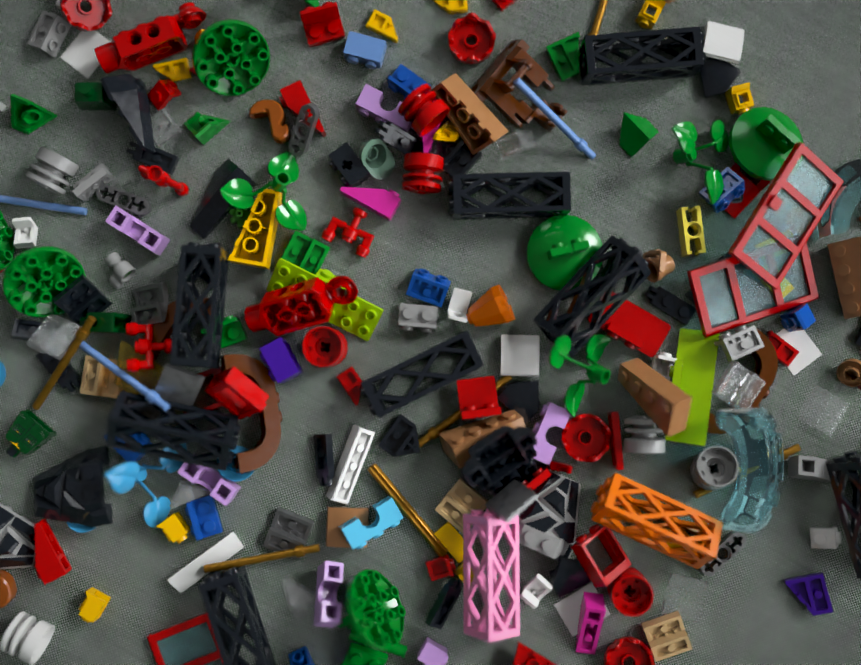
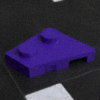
M822 572L784 579L785 584L813 616L833 612Z

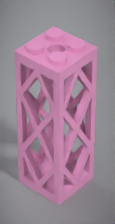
M486 508L485 512L480 509L471 510V513L463 514L464 634L487 642L520 636L519 515L509 523L500 520L496 513L489 511L488 508ZM470 523H471V524H474V525H473V528H472V530H471V533H470ZM502 532L511 548L505 563L497 545ZM477 534L484 550L480 564L472 550ZM511 564H512V582H511L510 577H509V574H508L509 569H510V567H511ZM470 565H471V568H472V571H473V574H474V578H473V581H472V583H471V586H470ZM477 586L484 602L480 615L472 601ZM502 586H504L511 600L506 614H504L498 597ZM513 616V625H510L509 623Z

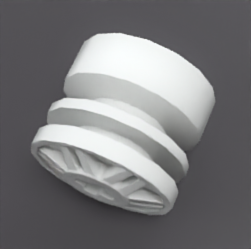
M22 611L7 628L0 643V650L5 653L9 651V655L12 656L20 651L19 659L33 665L47 648L53 636L55 626L44 620L36 624L35 616L31 615L29 617L28 613Z

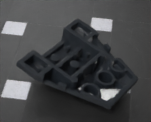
M503 425L499 429H495L490 435L477 441L470 447L469 454L471 458L465 462L462 474L471 486L478 485L482 491L487 489L494 496L513 480L523 482L526 479L530 481L534 477L532 474L536 471L534 457L537 456V452L534 446L537 445V439L530 427L518 426L514 429Z
M108 446L87 449L33 477L34 516L91 527L113 524L112 504L105 503L103 467L109 466Z

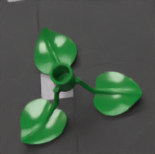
M715 120L710 126V136L713 141L695 148L697 131L694 124L689 121L680 122L671 128L680 146V149L674 150L673 160L676 164L686 163V166L707 170L705 172V185L710 204L713 205L723 192L724 183L721 173L718 170L713 171V168L710 166L693 163V160L697 157L696 151L715 145L718 153L724 152L729 144L728 132L721 120Z
M291 152L282 153L269 162L268 173L274 178L257 191L252 192L250 183L241 178L230 180L220 189L223 199L229 205L237 209H248L254 204L252 196H256L271 186L274 191L282 192V205L278 206L275 211L278 223L290 230L303 231L306 229L307 219L302 205L293 199L287 203L285 202L286 187L288 184L294 183L299 177V168L295 156Z
M594 334L587 342L585 351L587 353V363L590 366L567 356L571 348V340L568 336H560L550 350L549 362L551 366L560 368L564 360H567L587 369L586 376L590 380H578L577 384L572 383L564 397L565 408L573 417H575L583 397L585 383L595 385L598 382L604 385L609 381L610 370L603 368V366L597 363L605 347L612 341L603 334Z

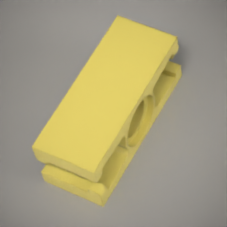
M700 205L694 206L691 209H688V207L679 208L676 210L682 257H688L692 254V251H690V241L692 240L695 242L697 251L695 256L706 253ZM687 210L688 213L692 212L691 222L687 221L685 212ZM688 227L693 228L694 236L688 234Z

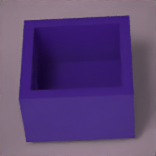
M280 337L259 348L262 352L259 354L264 364H268L271 370L268 372L274 382L286 383L304 373L286 339Z

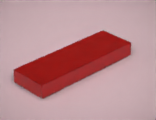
M608 411V424L611 430L612 465L616 470H624L619 411Z

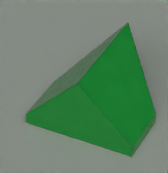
M15 94L10 95L11 128L29 135L58 117V115L32 101Z
M197 111L184 124L205 145L228 125L231 120L200 114Z
M623 112L618 145L632 158L659 131L646 118Z

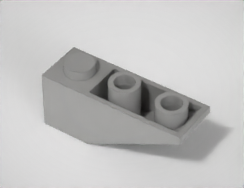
M803 455L789 458L788 477L831 483L826 464L831 461Z

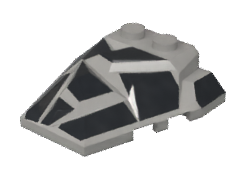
M550 470L551 476L533 490L538 498L518 514L519 543L553 559H558L560 555L570 559L573 552L571 546L576 543L581 484Z
M1 503L0 570L33 567L35 565L36 523L24 515L20 516L12 511L13 508L4 506Z

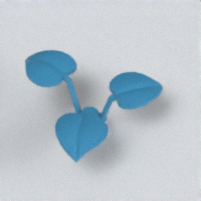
M181 444L187 450L186 444ZM169 447L162 449L163 451L177 453ZM159 457L161 466L146 464L141 466L134 461H129L111 468L104 475L109 481L111 488L117 493H126L132 489L136 481L152 497L153 501L148 502L144 506L143 519L148 526L155 528L168 516L171 502L165 496L157 499L142 482L147 477L146 469L163 470L165 468L168 473H173L184 462Z

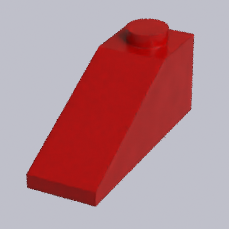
M300 80L279 89L282 94L279 98L283 107L288 106L290 112L297 118L301 107L311 103ZM308 109V110H307V112H309V116H308V117H310V116H312L313 114H311V113H310V109ZM318 118L314 131L325 137L327 135Z
M46 518L35 524V568L38 578L43 581L44 585L66 575L72 570Z

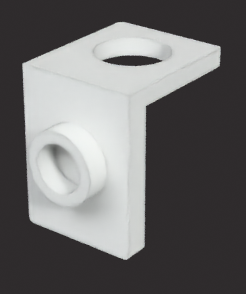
M454 287L447 309L449 319L467 323L466 313L472 297L471 291Z

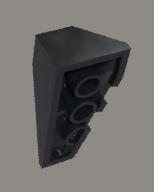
M131 74L100 79L110 101L115 100L119 106V115L131 125L128 129L140 148L154 154L155 145L145 83L140 78H136Z
M229 159L214 173L190 224V227L203 239L229 214L230 209H234L223 199L220 189L230 180L236 178L249 182L252 189L256 185L247 174Z

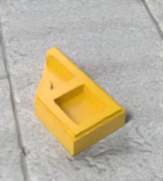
M432 0L448 14L468 12L467 0Z
M374 9L366 24V28L397 43L398 37L391 17Z
M187 58L152 65L156 71L173 82L192 78Z
M446 121L435 132L433 139L455 142L460 135L450 121Z

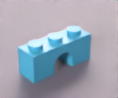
M387 496L372 505L376 518L371 525H362L359 518L355 516L339 526L352 549L364 547L367 544L366 541L372 537L376 539L388 527L394 528L400 524L403 516L392 497Z

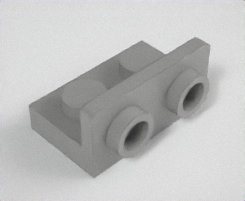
M43 10L27 44L32 48L46 52L52 57H56L71 25L59 15Z
M101 163L75 183L72 192L76 197L86 201L96 193L99 186L107 185L115 177Z
M400 303L398 326H402L401 330L413 331V328H421L420 332L432 333V329L436 330L438 307Z
M746 325L735 329V334L725 333L719 336V341L714 342L715 346L721 344L729 362L765 347L755 325L749 328Z

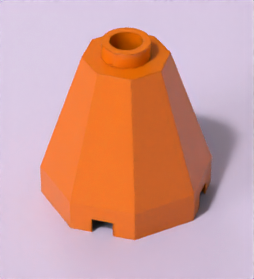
M499 284L491 287L468 308L466 316L471 325L474 324L475 327L509 323L515 320L512 307L508 304L507 296Z

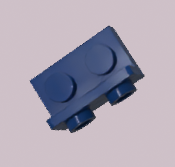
M402 64L398 66L392 76L389 75L387 78L388 87L395 93L400 92L403 94L404 99L419 86L427 83Z
M729 167L721 172L724 183L723 192L716 203L711 205L716 214L721 210H725L733 199L739 198L745 191V181ZM705 186L699 191V195L710 204Z
M415 269L406 295L442 308L451 281L445 276L430 274L426 269Z
M205 496L186 503L185 512L192 523L190 527L193 537H196L197 541L223 532L215 499L212 496Z

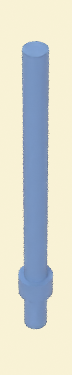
M519 77L515 79L513 83L574 143V147L579 152L582 151L590 160L594 159L596 154L587 146L588 143L583 138H579Z
M0 195V203L79 215H87L88 212L87 208Z
M82 341L79 348L144 395L148 402L156 404L164 411L170 408V404L161 399L157 392L149 390L85 341Z

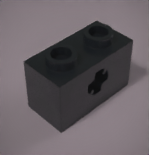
M347 142L328 155L331 160L328 162L335 172L337 170L342 175L340 180L346 187H357L370 177L369 171ZM348 164L352 169H345V165Z

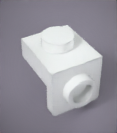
M21 217L12 219V224L16 228L14 246L17 249L36 247L38 227L32 218Z
M660 352V355H654L651 368L670 381V366H673L677 359L672 358V354Z
M834 526L832 528L811 527V548L837 549L839 544L842 543L841 532H838L837 527Z
M537 573L523 587L520 598L527 605L536 609L539 601L552 590L553 585Z

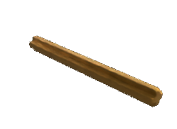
M377 464L368 468L369 473L384 491L393 498L399 509L440 557H443L448 550L379 466Z

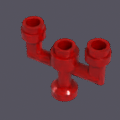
M140 165L138 167L144 179L151 180L163 188L170 186L175 189L179 196H186L189 193L188 185L171 179L170 175L159 166Z
M354 207L352 211L354 218L350 226L346 222L332 216L328 227L323 230L321 238L331 243L336 236L335 230L337 227L343 229L341 239L345 242L352 244L357 236L361 237L363 241L358 245L355 254L366 259L370 253L369 247L375 236L364 230H358L357 227L361 219H365L368 213Z
M126 323V335L136 336L138 333H145V339L135 341V353L145 355V360H138L137 358L127 359V371L137 372L138 370L154 369V354L151 350H164L166 354H171L172 338H166L164 342L151 343L153 341V324Z

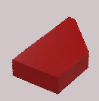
M769 330L767 336L776 350L778 362L788 367L799 351Z
M351 366L336 377L355 406H357L361 395V382L363 381L353 366Z
M551 461L550 465H547L551 470L562 471L567 474L572 473L573 466L567 463Z

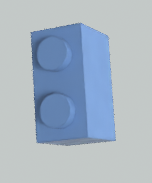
M349 31L343 51L344 58L352 64L361 63L370 69H381L387 48L386 41Z

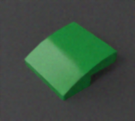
M294 230L281 258L315 275L320 269L330 247Z

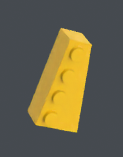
M265 189L257 195L248 219L243 225L242 232L234 244L235 247L227 259L228 261L240 265L270 269L278 227L275 211L278 206L282 205L281 192Z

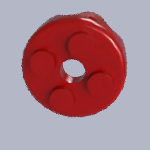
M60 0L63 17L71 26L78 30H97L103 27L112 16L110 0ZM82 1L89 3V12H84L80 8Z
M468 13L465 17L455 20L448 33V46L451 54L464 64L473 65L481 63L491 55L494 49L496 33L488 20L479 18L476 13ZM474 37L477 42L474 45H469L466 39Z
M578 414L575 417H571L565 429H562V446L566 453L577 461L596 462L610 447L611 430L596 415ZM583 432H588L590 435V440L587 443H583L580 440V435Z
M634 637L616 639L608 646L604 656V665H624L623 662L626 657L633 658L632 665H655L653 653L643 641Z

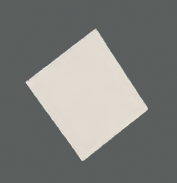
M96 30L81 31L60 58L86 78H89L100 65L94 49L110 41Z
M784 328L777 333L779 337L799 351L788 366L793 375H796L822 355L804 330L788 332Z
M592 582L554 605L572 637L577 635L580 606L584 592L598 593ZM606 605V612L604 618L610 615V612L607 609Z

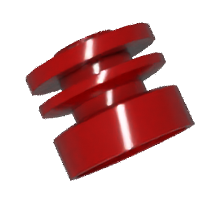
M427 83L411 92L398 108V113L401 116H405L404 120L406 122L415 119L411 127L420 137L427 135L437 127L450 111V108L442 99L434 101L436 92L431 91V87Z
M423 152L405 154L403 168L411 173H406L402 176L403 180H405L402 182V189L416 194L442 192V186L440 185L442 177L434 174L443 172L444 158L440 155Z
M318 326L311 329L305 335L302 343V352L306 360L312 365L334 367L346 358L348 342L339 330L327 326ZM325 343L331 344L329 347L330 351H324L326 348Z
M628 567L607 585V591L612 603L620 613L626 616L636 617L643 615L650 609L653 603L654 593L651 585L644 575L634 567ZM630 585L629 591H626L625 589Z

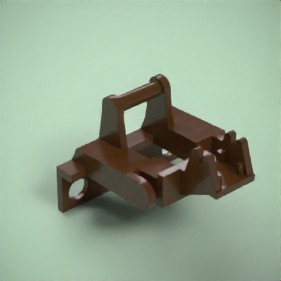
M523 39L512 40L471 90L482 102L488 99L516 128L520 129L523 126L522 123L529 124L534 119L548 132H551L556 125L534 103L529 107L523 100H516L510 94L515 89L513 82L518 77L520 79L523 78L531 87H539L542 84L549 91L554 89V85L547 79L549 74L526 52L530 46ZM512 67L517 71L509 81L501 80ZM541 99L560 119L568 112L562 108V104L551 102L549 105L545 99Z

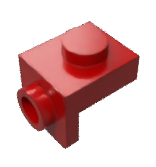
M158 80L148 93V98L157 110H163L173 97H179L182 93L172 80Z
M448 554L426 561L431 581L454 576L453 571L456 570L453 558L449 559Z

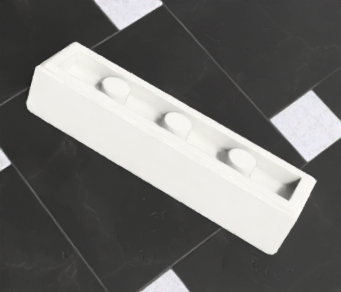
M353 425L334 473L333 483L326 494V497L330 500L348 505L375 432Z
M232 532L167 580L178 592L182 593L208 574L204 572V565L226 561L244 548L236 534Z

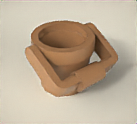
M654 249L643 254V258L648 262V268L651 271V274L647 277L649 281L655 283L674 271L675 263L672 257L667 255L665 251Z

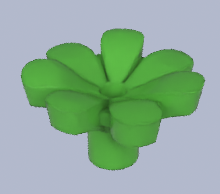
M250 208L230 209L229 214L233 216L230 218V222L232 224L237 222V227L243 228L251 212L249 211Z

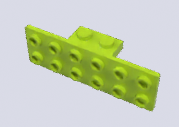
M280 258L266 290L268 292L316 277L328 283L330 279L336 276L331 271L321 268L314 275ZM357 296L355 301L350 304L341 305L334 303V310L329 322L369 341L384 310Z
M680 329L677 360H675L674 366H670L669 377H673L672 383L691 396L692 401L685 430L669 437L665 435L666 441L697 446L706 445L718 345L715 346L714 342L719 341V333L705 338L701 330Z

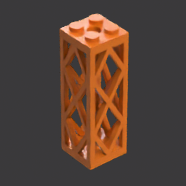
M616 472L610 478L607 477L603 485L600 484L596 491L598 497L590 510L592 512V521L695 569L701 568L716 558L724 522ZM643 494L648 501L635 499L630 495ZM690 516L694 522L680 520L677 517ZM651 519H662V520H664L665 522H664V523H654V524H653V523L649 522L648 520H651ZM620 521L631 522L635 525L624 527ZM669 527H670L671 530H672L674 533H672V532H670V531H668V530H666V529H663V528H669ZM686 531L696 536L690 537ZM666 542L682 545L683 547L670 548Z

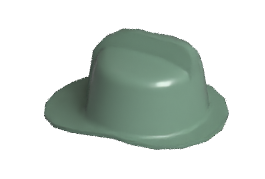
M377 138L361 142L359 158L374 178L380 180L389 177L394 170L395 159L386 144Z

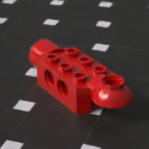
M192 2L182 4L178 8L179 13L159 16L154 21L141 23L129 31L119 32L118 35L112 38L111 42L94 49L96 57L106 74L119 69L135 71L185 51L188 45L182 29L198 27L206 19L207 14Z
M336 276L330 279L328 283L316 277L266 292L260 303L245 308L246 324L252 332L268 329L274 335L280 336L329 322L334 310V303L346 305L355 301L358 295L357 285L347 276Z

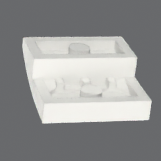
M707 21L704 43L702 45L703 52H705L707 57L739 64L743 48L744 29Z
M501 334L500 376L539 377V335Z

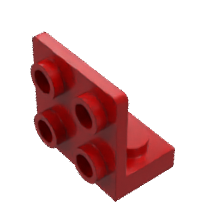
M326 2L318 7H306L299 12L309 47L345 39L337 2Z
M494 376L456 381L461 419L502 414L501 406H498Z

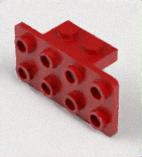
M626 300L600 329L607 332V336L616 341L619 339L624 342V346L631 350L636 349L652 358L658 352L671 326ZM610 304V305L606 306V308H605L603 314H604L613 304ZM591 313L588 317L589 322H591L593 313Z

